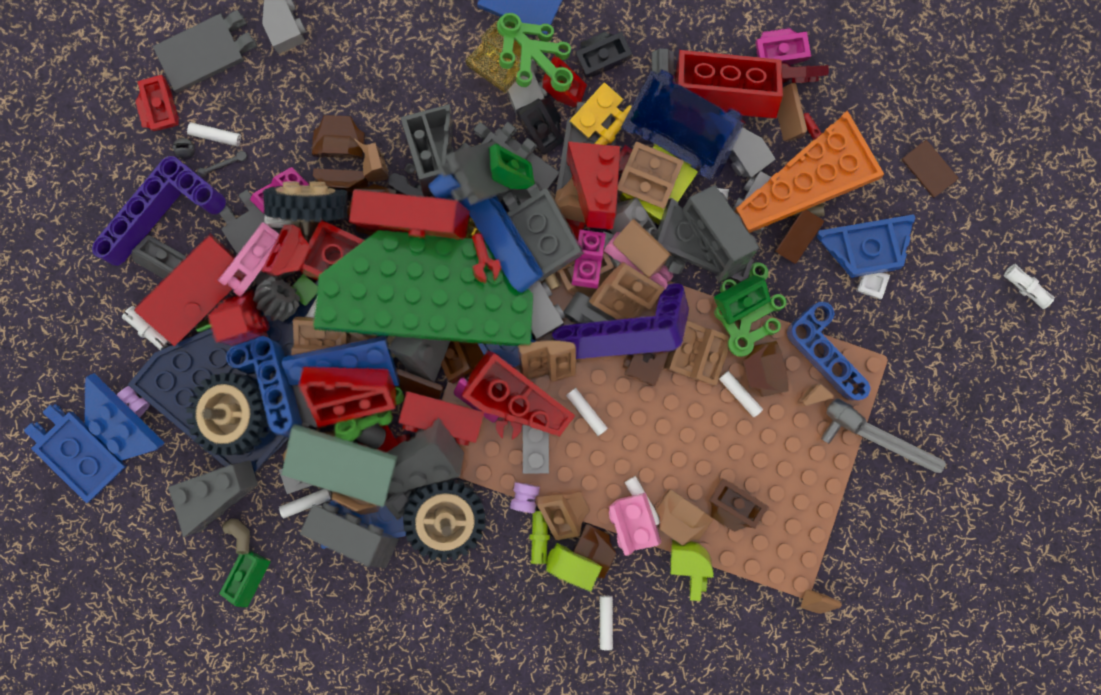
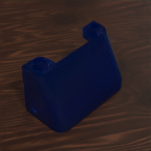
M663 69L659 73L651 71L621 128L630 134L636 133L642 136V139L653 142L689 163L690 167L694 169L700 168L699 174L709 180L717 179L745 125V122L741 120L744 115L732 108L725 111L673 81L675 76Z

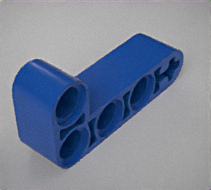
M818 302L811 305L788 327L787 337L789 341L845 399L851 401L865 399L870 393V384L821 333L834 318L833 307L827 302ZM816 308L823 310L825 314L823 321L816 319L814 314ZM798 325L806 330L804 339H800L796 335ZM816 344L821 345L824 349V355L821 358L814 354ZM835 363H838L842 368V373L839 377H836L832 372V366ZM853 384L858 385V387L856 388L858 393H852L854 387L852 386Z
M260 336L231 347L226 355L227 363L243 373L256 371L271 430L274 433L290 438L292 427L294 425L302 427V421L293 386L289 385L281 363L283 357H285L282 346L268 337ZM270 346L269 352L264 355L265 349ZM246 355L245 361L240 364L241 358ZM276 370L275 377L270 380L271 373ZM282 394V401L276 404L277 397Z

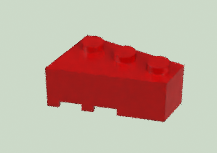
M568 142L566 161L572 173L573 184L576 186L586 227L613 229L617 204L620 146Z
M253 289L244 292L240 297L234 295L223 299V303H220L218 308H215L208 315L216 342L235 346L260 336L268 337L269 324L266 317L261 315L260 310L256 309L258 304L253 301L255 296Z
M302 368L299 386L318 427L395 409L396 388L388 369Z
M406 391L398 422L403 424L402 429L417 433L419 428L425 430L430 428L433 422L439 418L458 444L469 446V442L476 443L484 412Z

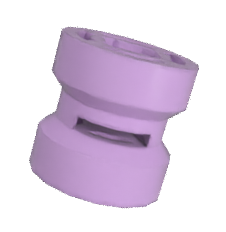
M129 386L117 394L139 418L150 406L149 402L137 396V392Z
M515 482L513 489L515 497L511 500L510 508L522 512L535 513V497L539 495L540 487Z

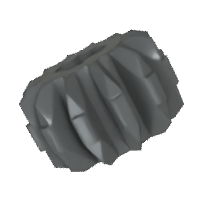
M272 276L261 282L254 292L253 301L258 304L256 309L262 310L264 316H270L273 321L279 319L283 322L298 310L301 298L296 294L297 289L292 288L290 282L285 283L281 277L277 279Z

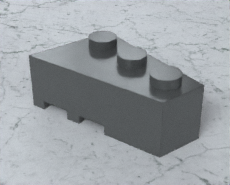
M450 104L400 117L423 196L433 194L429 184L441 174L438 167L448 163L445 156L450 154L452 150L453 117Z
M713 185L688 199L683 208L684 214L696 238H702L708 250L704 255L707 261H713L719 273L715 276L718 283L741 272L758 251L759 246L755 237L749 234L742 224L740 216L728 204L726 196L718 190L716 185Z
M395 336L388 349L411 374L435 382L450 341Z
M439 418L427 430L417 432L416 437L407 442L405 440L386 452L397 456L389 493L394 494L460 477L464 452Z
M250 460L233 464L168 487L183 537L206 529L207 525L223 515L224 511L230 506L236 504L258 486Z
M325 502L323 506L313 504L300 535L367 567L387 568L399 541L398 538L385 533L384 529L376 525L369 524L368 526L361 523V518L347 513L345 516L338 513L339 508Z

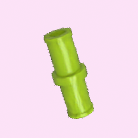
M541 511L533 513L532 534H529V540H532V564H547V540H550V535L547 534L548 525Z

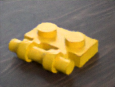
M604 82L571 118L570 123L588 139L596 132L600 138L594 144L607 145L616 139L615 135L623 126L627 127L630 124V119L636 113V110L628 105L623 112L620 111L617 107L623 102V99ZM612 115L616 120L608 129L604 128L602 124Z

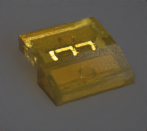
M497 20L481 36L482 43L465 61L469 68L506 93L516 81L517 72L520 70L521 46L514 40L512 51L515 54L514 66L510 69L502 68L499 64L501 52H503L504 37L497 31ZM503 58L507 62L511 61L509 58Z

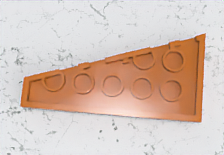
M847 110L840 119L831 124L824 133L791 159L783 169L774 174L767 183L742 202L734 212L740 216L742 224L751 233L877 181L883 177L884 173Z

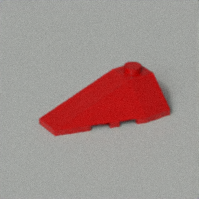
M489 350L473 369L461 395L485 413L521 423L556 436H561L575 417L572 412Z

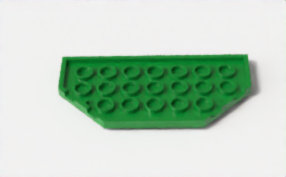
M378 230L319 275L313 324L314 330L506 346L531 345L533 293L529 289L523 293L517 291L509 282L502 268L496 281H494L492 271L485 266L483 272L485 273L486 283L479 281L474 276L472 270L473 266L479 262L472 239L464 238L459 240L432 235L418 238L409 236V233ZM484 241L489 258L493 261L496 260L489 246Z

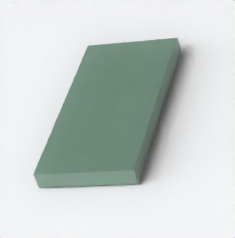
M294 425L291 429L282 475L384 507L397 456Z

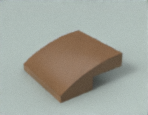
M636 142L617 190L665 209L684 161Z
M623 262L604 280L589 302L617 320L639 318L645 307L649 310L652 308L664 287Z
M295 317L293 319L294 345L292 347V355L347 344V332L314 330V317Z
M687 321L683 342L678 348L670 350L664 368L717 386L729 350L728 339L730 336Z
M539 341L533 342L531 345L518 346L520 373L530 380L548 374L551 382L576 375V347L574 343Z

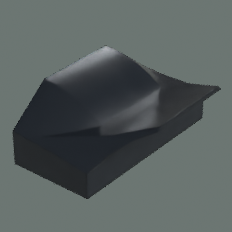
M603 32L580 42V49L575 52L585 78L599 75L617 67L632 57L631 50L622 32L615 35Z
M550 97L544 100L538 98L517 112L521 124L530 139L537 145L541 154H547L564 142L560 134L561 116Z

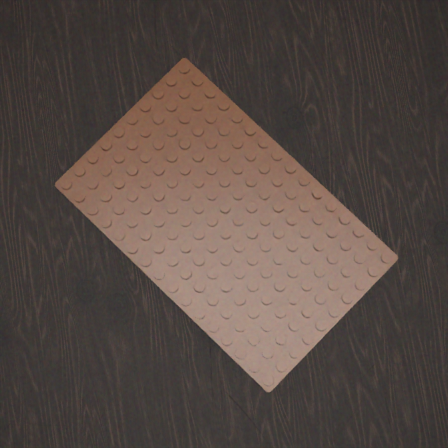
M557 271L555 275L561 286L551 290L552 295L549 296V299L553 305L559 304L562 311H564L575 295V292L567 291ZM683 286L689 305L687 321L729 336L722 322L714 315V310L717 307L714 296ZM659 297L652 308L649 310L645 307L639 317L655 316ZM766 315L751 323L749 333L763 327L768 319L775 317ZM566 317L562 319L564 325L575 324ZM775 318L781 324L780 330L774 335H767L754 342V346L777 341L786 368L789 391L761 397L759 391L749 387L743 361L747 356H735L730 350H728L720 374L721 377L725 372L729 371L763 408L754 418L720 380H718L717 386H713L665 369L667 358L655 386L624 375L626 369L622 367L627 355L576 359V375L551 382L548 374L530 379L531 382L575 415L561 436L549 433V473L523 474V424L520 434L512 440L513 427L509 421L504 427V435L501 438L495 428L496 422L493 423L483 416L476 443L469 442V446L458 444L464 452L461 473L458 478L515 497L513 490L515 482L539 486V495L535 497L536 505L538 497L581 492L590 510L583 522L617 533L615 524L609 518V506L617 499L632 496L624 483L628 479L636 476L655 509L667 491L671 489L711 517L712 505L709 500L721 479L724 478L769 506L755 529L746 527L734 532L713 519L700 540L692 541L700 544L708 551L712 560V567L803 599L806 590L813 589L862 440V436L854 434L841 426L830 444L823 441L821 437L833 421L826 414L827 408L831 402L839 398L847 404H851L868 422L888 359L885 355L824 335L870 384V393L865 399L847 400L789 341L787 329L791 323ZM740 319L734 322L738 329L741 322ZM768 323L769 329L774 331L775 325ZM797 326L796 335L800 339L805 338L806 330L804 327ZM554 331L536 340V342L554 341L552 337ZM738 339V345L745 347V342L742 339ZM816 344L814 354L818 358L824 355V349L821 345ZM650 352L640 353L644 356L643 361L645 362L648 359H653ZM838 363L832 366V372L836 377H839L842 373V368ZM520 365L514 368L518 372H520ZM470 372L463 378L468 380L472 372ZM459 381L454 384L448 382L441 401L471 408L453 394ZM814 384L823 385L834 396V398L807 406L797 404L800 398ZM853 384L852 386L854 387L852 393H858L856 390L858 385ZM575 388L578 389L608 429L601 435L597 436L566 395ZM659 523L656 527L661 543L654 547L671 552L672 540L674 539L659 530Z

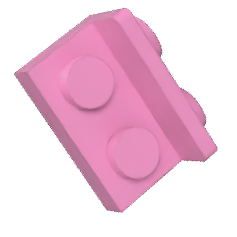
M646 493L617 499L609 506V518L615 524L618 533L617 542L619 547L623 549L625 556L631 555L635 550L657 546L661 543Z

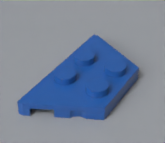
M915 215L820 230L816 236L851 278L899 270L905 264L906 250L909 246Z
M95 373L85 378V426L120 461L157 450L165 444Z

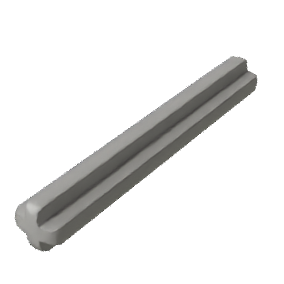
M867 422L857 433L935 473H941L946 465L944 460Z

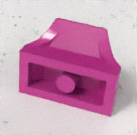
M790 28L762 32L761 38L756 40L757 56L760 58L781 59L782 62L792 65L809 60L811 57L807 32L796 33Z

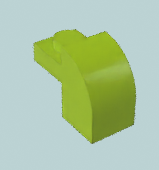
M672 540L671 574L690 576V600L701 601V592H706L707 577L713 578L711 557L708 551L696 542L690 541L683 546L677 541Z
M556 543L554 549L549 552L547 557L546 570L549 573L588 591L592 590L602 568L593 560L576 554L559 543Z

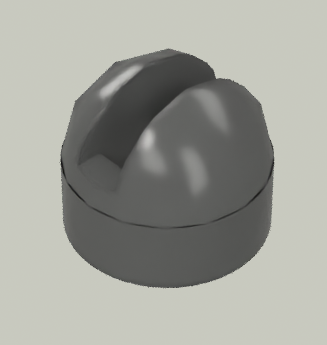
M179 138L173 143V151L179 158L189 159L195 153V145L187 138ZM189 145V148H178V146Z

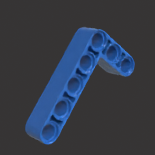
M441 173L429 184V188L436 198L456 200L451 191L461 187L455 174L443 177ZM497 196L472 205L468 198L458 201L470 211L469 214L496 260L499 259L501 268L509 282L517 291L525 292L543 277L540 266Z

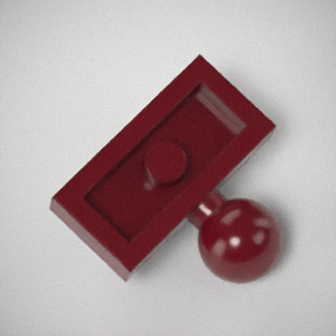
M782 62V83L789 81L791 78L792 83L819 81V76L829 75V65L791 67L788 63Z

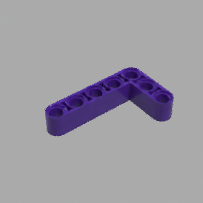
M168 156L158 164L94 241L92 246L93 254L114 266L121 265L181 193L210 214H218L224 209L226 205L225 197L174 156Z
M679 283L667 285V288L660 294L655 316L564 325L554 330L552 333L553 340L574 343L576 359L674 350L681 346L689 313V305L684 287Z

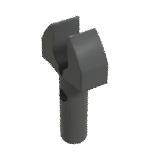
M670 255L664 265L670 266L668 272L681 274L687 262Z

